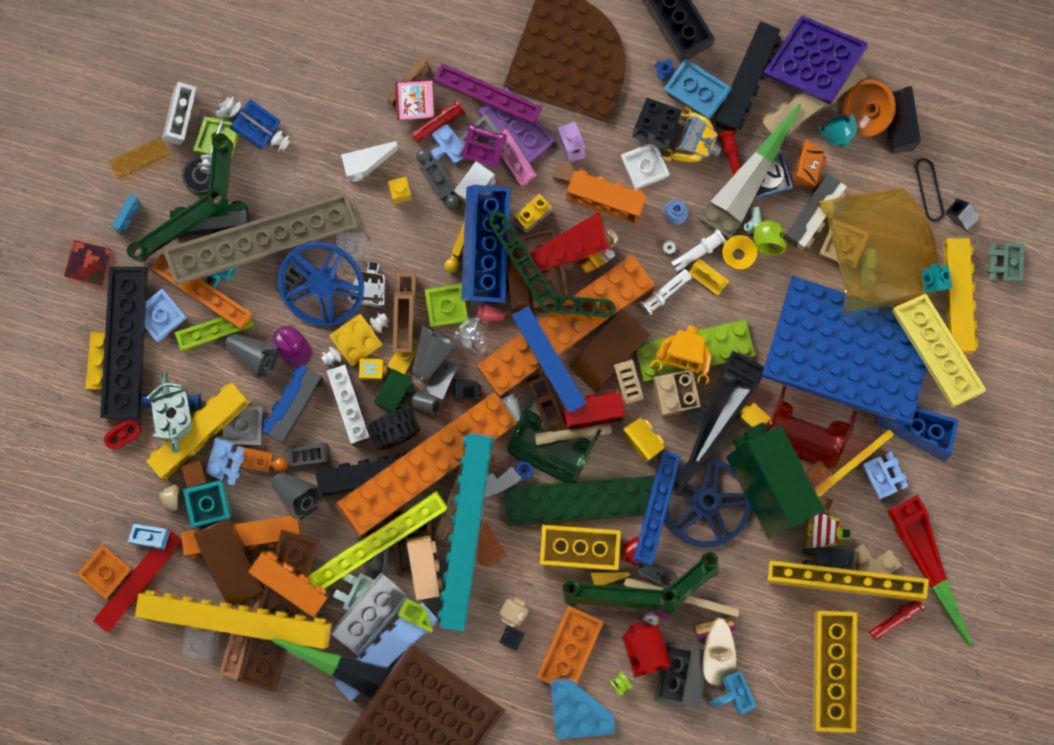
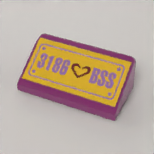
M723 617L722 619L728 624L730 630L735 631L736 626L732 617ZM715 620L694 625V631L698 640L707 638Z

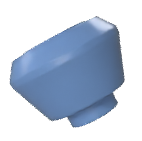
M674 199L666 203L663 215L670 224L679 225L688 218L689 209L683 201Z

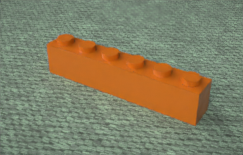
M292 516L233 524L248 551L258 550L259 546L267 545V548L277 547L281 530L302 535L300 519L296 520ZM203 529L181 532L184 556H190V559L202 558V553L194 533Z

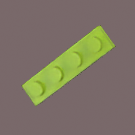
M220 317L175 332L180 350L185 351L242 331ZM252 318L242 331L254 328Z

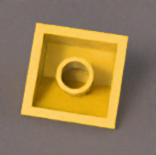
M640 417L624 428L622 435L643 461L648 463L665 449L663 445L665 441L659 434L655 435L651 429L653 427L647 419L643 421Z

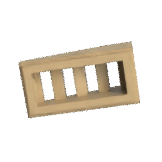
M633 360L614 365L625 404L642 400L643 394ZM631 369V371L620 373L622 370ZM633 376V378L622 380L623 378ZM635 384V386H631V387H628V388H625V387H624V386H627V385Z

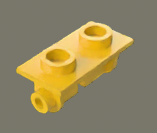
M698 259L689 271V274L717 296L729 283V280L701 259Z

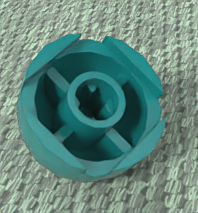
M850 114L849 118L847 115L837 117L828 121V126L823 127V125H820L818 127L826 143L832 146L839 145L840 148L849 145V140L854 138L857 133V122L854 114Z

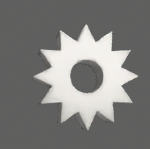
M671 240L670 242L666 241V243H663L662 251H665L664 254L672 255L677 250L675 248L676 245H674V242L671 243Z
M648 612L643 617L644 621L652 625H657L659 621L658 616L652 612Z

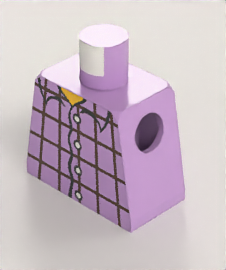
M576 122L558 127L555 132L567 162L573 163L586 158L585 145Z

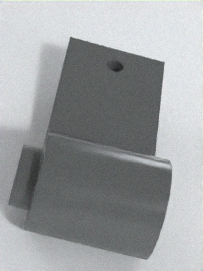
M444 360L432 375L425 393L419 391L413 395L411 400L412 407L415 410L436 416L442 408L459 365Z

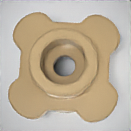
M605 228L610 247L612 248L618 241L617 234L613 229Z

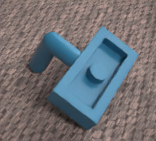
M741 670L722 678L728 694L710 701L712 708L732 701L738 715L757 707Z

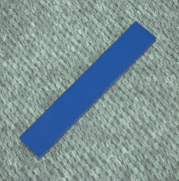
M529 306L512 315L513 320L568 413L570 414L586 405L585 400Z
M667 451L661 452L632 561L649 566L653 565L681 458L679 455Z

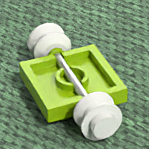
M223 103L218 104L220 111L215 112L219 119L204 117L193 149L195 153L202 154L200 158L203 160V163H198V167L206 174H210L213 137L218 133H223L233 142L235 148L239 136L230 129L233 124L230 120H233L234 117H229L230 112L227 110L222 112L224 110L222 107ZM226 141L221 142L219 147H223Z

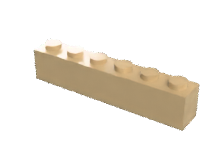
M858 64L851 72L832 104L846 95L854 85L866 79L867 76ZM799 92L792 98V102L789 104L785 102L777 108L778 111L776 113L766 115L762 119L761 129L769 137L801 103V108L787 133L788 135L830 105Z

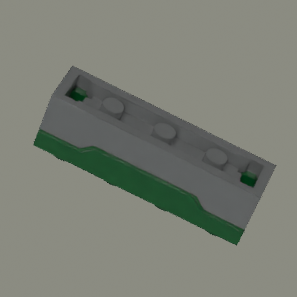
M233 201L224 209L218 210L181 236L217 233L249 223L248 207L242 201ZM177 207L175 210L169 211L170 217H174L186 209V207Z

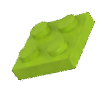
M462 284L425 289L431 328L468 322L465 301H461Z

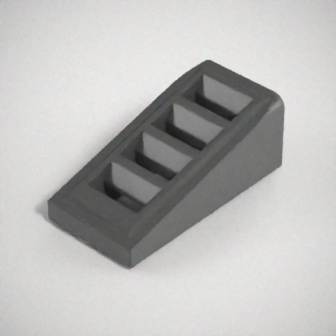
M294 258V260H295L299 265H301L308 273H310V271H308L302 264H300V263ZM292 262L285 272V284L291 288L290 291L300 286L305 280L303 274ZM291 272H296L300 275L299 278L292 275ZM288 277L295 281V284L293 285L286 279ZM277 283L274 288L279 291Z
M328 443L288 448L290 468L331 462ZM313 449H314L315 460L312 459V450H313ZM304 451H306L307 461L304 459ZM296 452H299L300 462L298 463L296 459Z

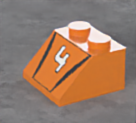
M808 140L804 141L799 151L792 184L795 187L814 191L816 185L820 186L822 175L819 172L820 168H824L826 157H823L825 150Z

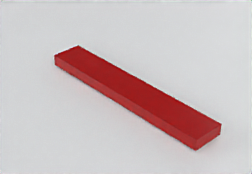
M167 529L170 533L165 549L152 548L93 620L107 633H110L136 601L138 594L145 590L182 544V539L170 529Z

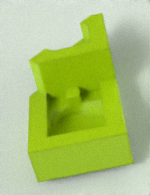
M406 598L397 616L432 633L433 629L425 607Z

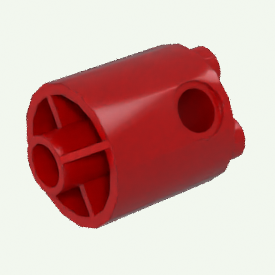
M641 621L630 625L625 635L621 636L634 678L671 667L659 625H652L646 621Z

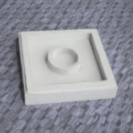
M650 143L620 156L631 183L636 189L670 176L659 149Z

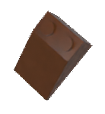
M405 511L394 512L391 520L398 517ZM433 519L394 543L398 575L412 574L407 547L408 538L431 535V541H435Z

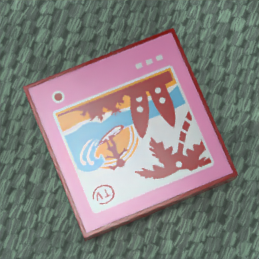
M433 80L395 82L397 120L435 117Z

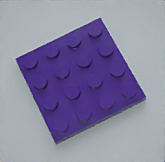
M801 15L764 71V74L767 78L831 105L866 51L868 43Z

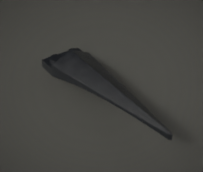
M732 351L721 372L677 490V496L680 495L757 388L762 379L761 375L764 366Z

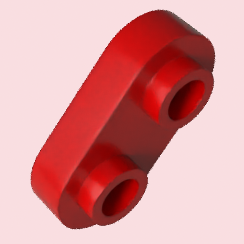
M126 420L105 434L104 443L112 450L120 449L139 437L141 426L135 420ZM130 427L135 428L133 433H129ZM117 437L118 442L113 444L112 439Z

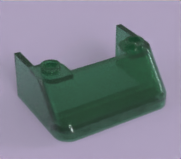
M532 396L522 412L508 445V452L514 458L527 462L532 467L564 483L575 484L602 430L598 429L592 441L586 438H578L574 445L565 440L535 445L534 434L547 431L540 428L542 423L541 417L531 411L536 399L535 396Z

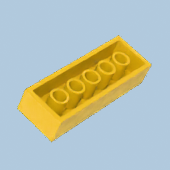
M815 611L813 731L856 733L857 612Z

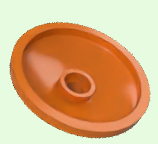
M864 80L854 85L848 91L843 102L842 114L847 115L848 118L850 114H854L857 122V135L864 137L876 136L882 133L892 122L896 108L895 98L892 91L884 83L876 80Z

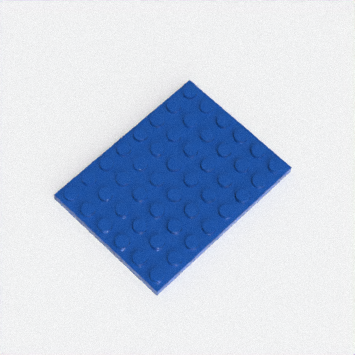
M792 276L761 377L910 426L927 367L894 316L893 308Z

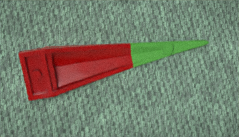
M916 495L888 510L887 513L896 528L894 531L924 578L929 579L928 584L967 645L971 646V638L956 605L939 556L928 512L920 497Z

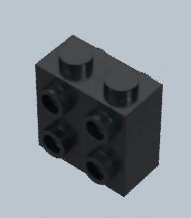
M647 98L634 127L632 137L640 142H647L657 148L668 150L682 110Z

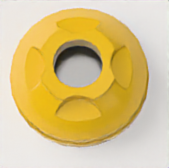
M733 236L723 246V259L730 268L744 270L750 267L756 260V245L746 236ZM735 250H741L744 253L742 260H736L733 257Z

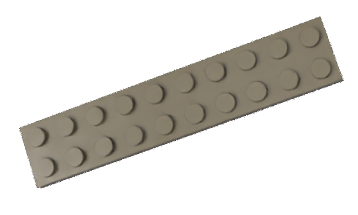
M346 193L174 245L163 249L173 281L175 286L295 249L305 243L318 242L357 230L358 225Z

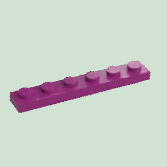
M443 63L433 78L434 82L532 125L535 124L542 111V106Z

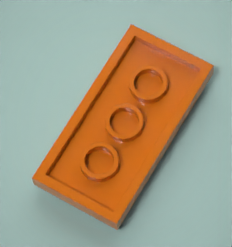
M568 606L536 678L551 684L550 680L570 678L577 684L604 621Z

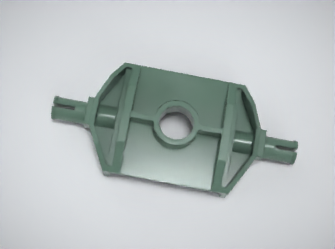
M162 372L159 374L161 379L160 386L147 397L151 401L156 432L153 436L160 440L169 441L172 453L180 452L178 441L189 434L192 429L187 390L182 385L169 383L168 373ZM176 410V415L173 418H169L170 412Z

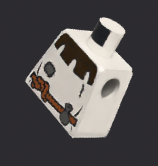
M369 262L367 272L361 271L365 286L361 305L385 309V275L378 274L379 264ZM357 276L353 283V285L358 286ZM348 296L349 303L355 304L357 297Z

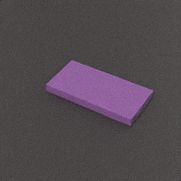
M507 87L503 89L511 93V91ZM484 105L478 111L482 117L488 114L501 132L506 129L508 130L530 165L556 143V140L537 120L532 125L488 105Z

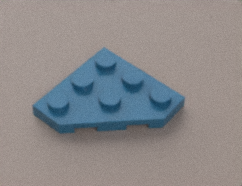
M570 678L550 680L556 740L615 734L614 715L611 710L604 707L597 699L580 688Z

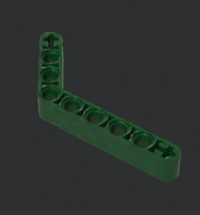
M494 212L490 216L489 222L493 231L540 307L545 312L604 318L611 317L615 313L616 306L614 302L608 299L554 295L506 216L501 212ZM494 218H503L501 221L503 227L505 228L508 225L509 228L503 229L499 234L497 231H500L501 228L498 224H493L495 222ZM505 233H512L514 235L512 242H504L503 236ZM516 249L523 250L524 256L521 259L513 257V252ZM527 265L534 268V273L530 276L523 273V269ZM536 282L544 284L542 292H536L533 289ZM547 298H551L555 302L554 307L551 309H547L543 305L544 300ZM571 300L574 303L573 309L565 310L563 302ZM584 302L592 303L593 310L591 312L583 311L582 304ZM596 302H600V307H604L608 303L612 311L605 314L604 310L599 309V314L595 313Z

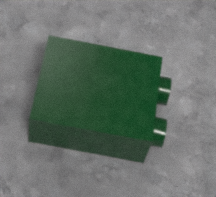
M762 422L743 432V435L732 440L736 450L727 455L726 459L768 540L825 511L781 425L768 431L765 423Z

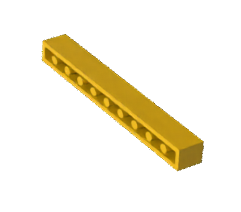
M146 590V593L138 594L135 617L268 640L277 638L298 645L321 649L327 648L329 645L332 624L326 623V619L314 618L313 621L307 620L305 615L289 617L286 612L277 611L276 614H271L268 609L258 608L257 611L250 610V606L239 605L238 608L232 607L231 603L220 602V605L213 604V600L201 599V602L194 601L195 597L183 596V599L176 598V594L164 593V596L157 595L158 591Z

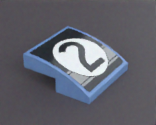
M783 152L776 154L754 197L755 199L773 193L778 194L793 188Z

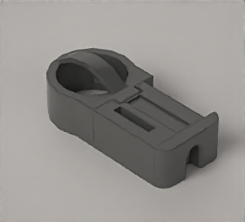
M642 564L638 569L640 576L660 585L662 588L670 586L663 585L660 579L670 584L675 582L665 577L664 573L670 572L674 575L675 581L678 580L673 570L665 567L661 569V567L655 564L652 566Z

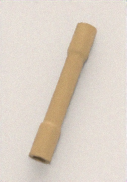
M610 422L581 428L535 433L534 441L535 445L547 444L566 439L611 434L612 429Z

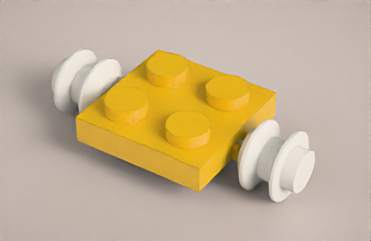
M377 312L378 317L375 319L370 317L371 325H368L359 313L330 334L329 337L337 346V349L329 347L327 354L322 352L324 356L321 358L327 367L331 365L334 368L333 363L335 361L341 362L340 355H343L350 366L353 367L360 362V359H364L383 344L374 331L382 333V327L389 328L387 324L390 321L385 314L382 313L380 315Z

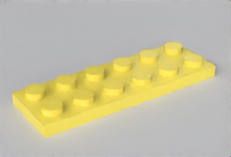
M926 294L893 308L894 316L951 408L986 391V388Z

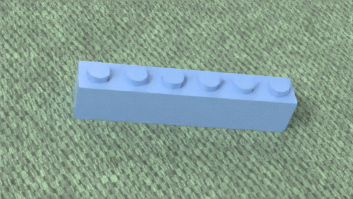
M420 603L419 605L427 610L430 624L433 626L438 619L423 603ZM400 617L394 623L396 627L391 632L389 630L385 631L379 637L381 641L377 645L374 643L365 650L367 654L362 659L358 657L355 660L389 667L405 652L410 643L413 645L427 630ZM340 680L335 683L350 701H353L361 694V692Z

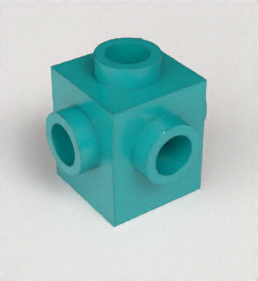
M940 263L928 265L929 269L921 270L925 293L952 288L949 265L940 266Z

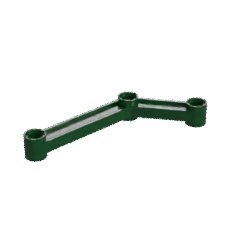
M218 133L212 139L213 149L207 195L138 241L130 243L127 247L129 257L139 263L145 262L149 256L228 205L227 195L231 154L234 146L233 142L225 134ZM226 141L223 147H219L221 142ZM217 196H221L220 201L214 203V199ZM141 248L140 254L135 256L136 250Z
M712 552L703 554L700 561L670 587L663 590L579 584L574 580H569L562 586L564 601L569 606L588 604L662 610L668 614L674 613L678 610V606L706 581L718 575V556Z

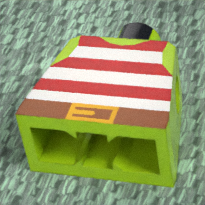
M820 513L806 521L804 549L837 547L839 539H850V528L840 527L839 518Z

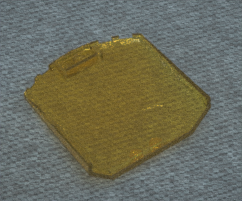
M904 188L824 200L815 204L816 208L820 207L828 218L845 287V304L842 314L905 303L924 294L928 298L932 296L933 292L925 293L921 270L929 269L928 265L937 263L934 236L923 210Z

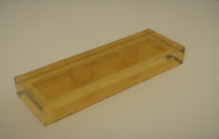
M159 137L109 162L117 178L120 179L168 156L169 153L162 138Z

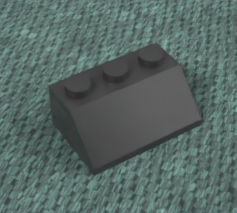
M666 643L665 647L671 667L660 671L655 701L699 710L705 683L702 672L704 650Z

